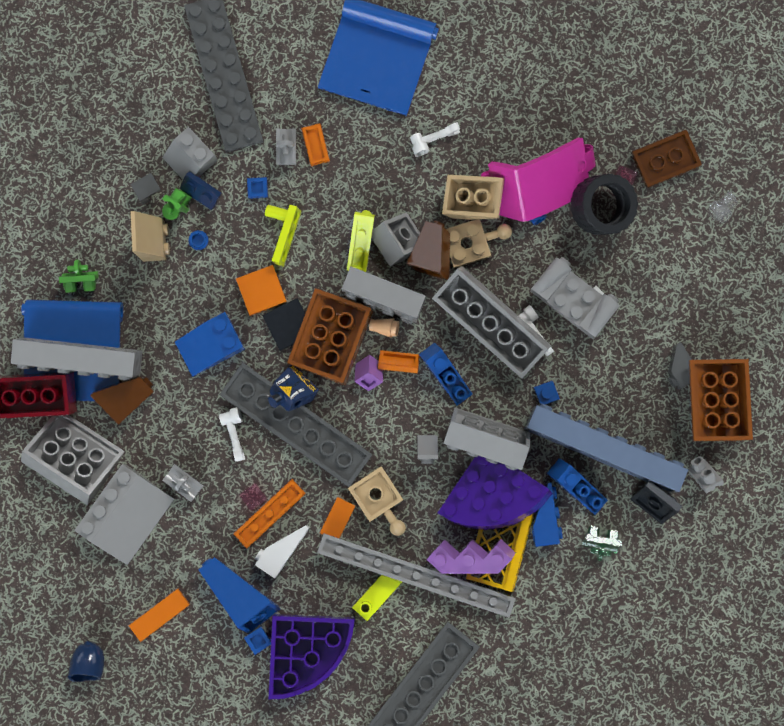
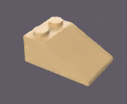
M448 175L442 214L453 219L467 220L499 218L504 178Z
M131 211L132 252L143 262L167 260V255L170 254L169 243H166V235H169L168 223L165 224V221L160 217Z

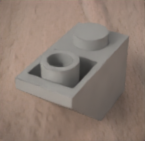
M417 435V460H421V464H433L434 460H438V435Z

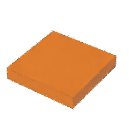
M273 265L236 278L250 316L287 302Z

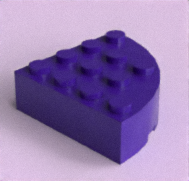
M478 455L464 472L438 511V514L463 527L480 530L500 529L517 524L533 512L535 513L553 493L519 469L511 470L500 462L497 464L486 461L485 457Z
M274 614L272 616L269 700L285 699L302 694L315 688L327 679L338 667L347 652L353 635L355 617Z

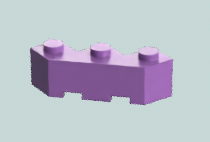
M444 539L427 558V561L441 574H498L512 560L516 552L500 539L487 553L472 539L459 553Z

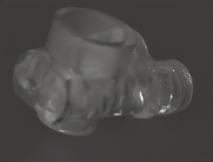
M729 190L719 201L712 202L709 206V216L715 222L717 220L721 224L727 222L733 214L730 209L739 203L736 200V196Z

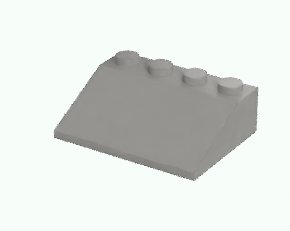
M454 408L443 444H446L451 450L458 451L461 449L467 451L466 454L472 457H478V455L485 457L486 461L497 464L500 462L511 470H522L530 448V432Z
M70 415L52 416L24 448L21 462L88 505L99 492L125 451Z
M122 464L74 531L128 565L172 504L174 498L127 464Z

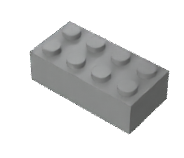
M350 267L342 286V292L346 296L345 299L353 302L357 300L362 301L364 306L370 307L372 310H375V307L382 309V313L393 317L395 314L400 316L401 321L412 324V322L417 323L426 298L423 294L354 267Z

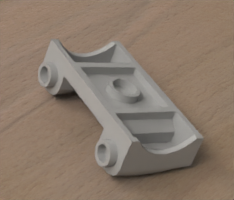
M556 257L531 288L530 292L594 340L620 307L618 304L619 300L612 294H600L571 272L572 269L569 267L571 264L563 257L560 259Z

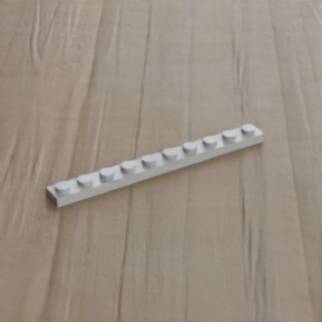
M324 533L317 551L319 554L510 618L516 599Z

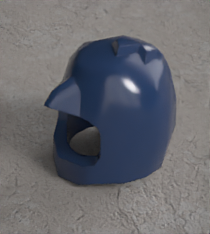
M90 641L80 644L74 650L71 657L68 679L73 682L101 680L104 671L103 650L97 644Z

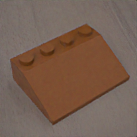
M315 288L287 363L346 386L373 314L372 308Z
M749 359L689 360L693 441L753 440Z

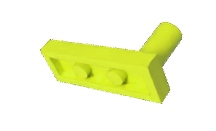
M267 205L265 210V216L284 221L272 258V262L284 267L301 215V210L297 206L289 205L288 210Z
M364 210L361 213L355 212L347 263L348 271L350 267H354L367 272L375 215H372L368 210Z
M381 575L352 608L368 621L402 581Z

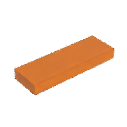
M178 588L131 623L129 627L139 641L142 642L187 608L190 603Z

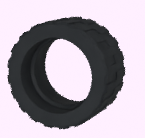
M602 174L584 179L583 182L577 185L570 202L574 221L583 231L593 235L620 233L632 224L637 215V193L633 185L620 175ZM599 186L609 188L614 194L617 203L614 217L606 224L600 222L594 216L591 207L592 196Z

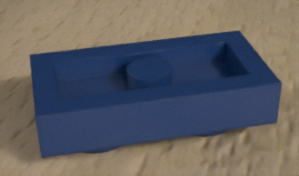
M190 171L185 175L179 188L210 210L215 208L222 194Z

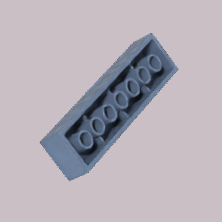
M545 404L533 407L524 430L643 481H651L671 493L680 492L688 469L683 468V463L676 460L667 461L664 455L657 452L648 453L646 448L639 444L629 445L627 444V439L620 436H608V431L601 428L592 429L589 427V423L582 420L573 421L570 419L571 416L566 413H554L552 408Z

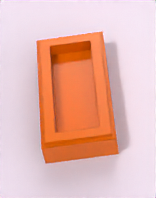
M321 124L301 128L310 165L315 166L330 162Z
M380 350L378 369L418 373L419 354Z
M337 497L320 533L340 539L355 505Z

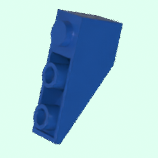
M433 343L419 354L456 406L472 395V392L446 354L436 343Z
M560 458L546 473L594 515L608 501L579 472Z
M552 483L546 484V487L553 494L537 510L531 526L535 547L560 544L559 539H563L562 529L557 526V519H560L559 508L554 505L557 493L556 488L552 487Z

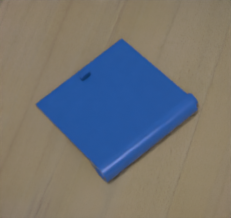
M345 0L342 18L318 88L407 116L432 39L436 40L439 28L436 27L437 23L363 0Z
M26 300L25 304H22L21 313L24 315V337L120 348V322L123 321V303ZM36 366L24 369V375L58 373L57 369L39 371ZM74 371L76 401H95L90 396L91 393L119 383L118 375L102 378L98 377V373L84 376L78 375V371Z

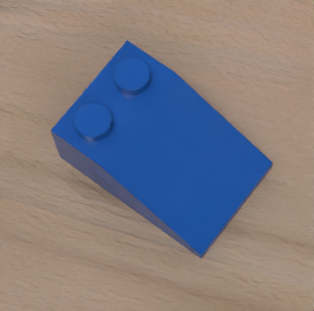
M226 312L206 321L175 341L192 377L246 350Z

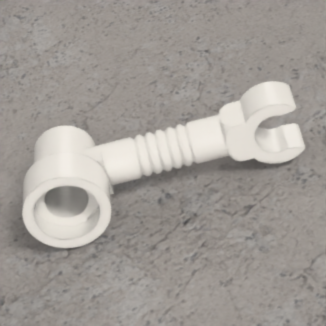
M458 122L423 137L421 133L413 134L410 139L413 144L412 150L415 157L422 156L430 151L427 143L446 136L459 134L460 127Z
M529 305L518 316L543 338L533 324V321L539 317ZM550 347V348L545 352V354H546V356H548V355H550L551 353H553L554 351H553V349Z
M235 407L230 409L229 412L219 414V419L222 426L227 425L235 461L245 460V456L238 440L235 424L243 422L240 409Z

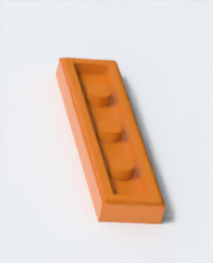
M291 479L234 533L235 537L247 549L306 493Z

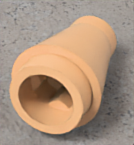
M394 318L371 319L369 331H374L390 338L393 336L397 337L399 321H395Z

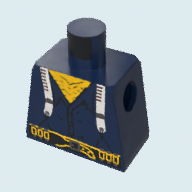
M290 365L273 383L270 389L272 396L268 398V402L273 408L282 405L286 411H291L313 401L319 389L298 367Z

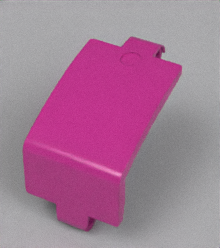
M578 137L547 154L518 166L490 162L488 164L489 170L483 172L481 177L504 178L500 216L522 222L530 221L571 202L577 185L583 182L584 179L589 178L588 172L596 166L594 149L592 145L584 144L583 138Z

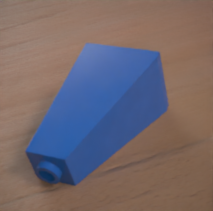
M215 557L206 560L202 567L198 569L237 628L248 634L281 610L276 603Z

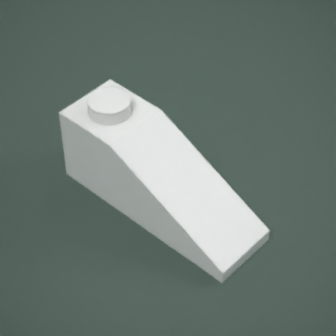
M305 525L270 545L265 550L261 549L255 557L257 560L255 565L273 578H277L310 527Z

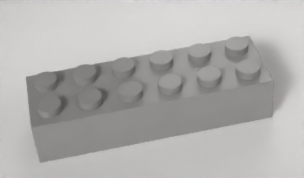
M463 266L452 274L432 298L520 378H523L551 347L544 338Z
M23 337L13 339L11 364H17V368L29 369L36 366L39 371L57 369L58 373L78 371V375L90 376V374L98 373V377L102 378L118 375V379L130 380L134 379V376L139 375L141 372L143 350Z

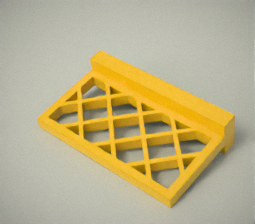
M534 513L524 518L521 522L508 526L509 528L498 533L497 529H494L497 535L488 540L485 539L483 530L479 529L476 543L480 546L486 544L489 551L491 547L488 542L497 537L499 540L502 539L500 535L511 530L514 536L513 542L508 544V546H512L511 549L516 553L507 564L505 572L503 569L501 570L504 576L502 584L495 583L490 574H485L480 578L467 574L466 579L514 592ZM488 576L490 581L484 580L483 578Z

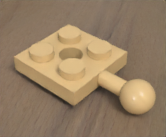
M476 219L446 229L450 233V258L453 268L491 257L487 241L498 237L503 240L510 238L512 228L508 224H501L497 230L484 234L480 219ZM463 239H470L473 243L472 246L468 249L461 246Z
M382 466L348 488L369 522L384 514L390 523V532L393 535L400 536L405 532L406 526L404 522L397 520L390 508L403 501V498ZM373 488L380 489L382 493L380 499L373 500L370 497V491Z

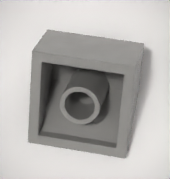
M189 127L173 140L162 157L182 180L189 171L200 177L218 161L213 152Z
M406 212L383 221L373 230L372 239L391 267L410 257L420 232Z

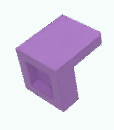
M371 355L356 363L354 381L367 391L383 382V370L378 369L379 361Z

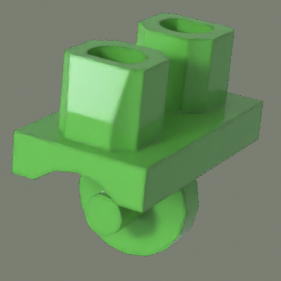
M177 188L171 196L165 194L162 200L168 203L162 209L163 216L168 220H175L179 217L180 212L187 213L189 208L186 205L192 197Z
M75 260L74 266L67 267L68 272L75 273H63L62 276H59V283H63L66 293L77 291L76 282H83L84 291H94L96 289V279L99 277L98 271L82 272L88 271V265H81L80 260Z

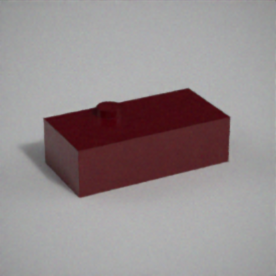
M74 372L0 376V418L70 415L77 412Z

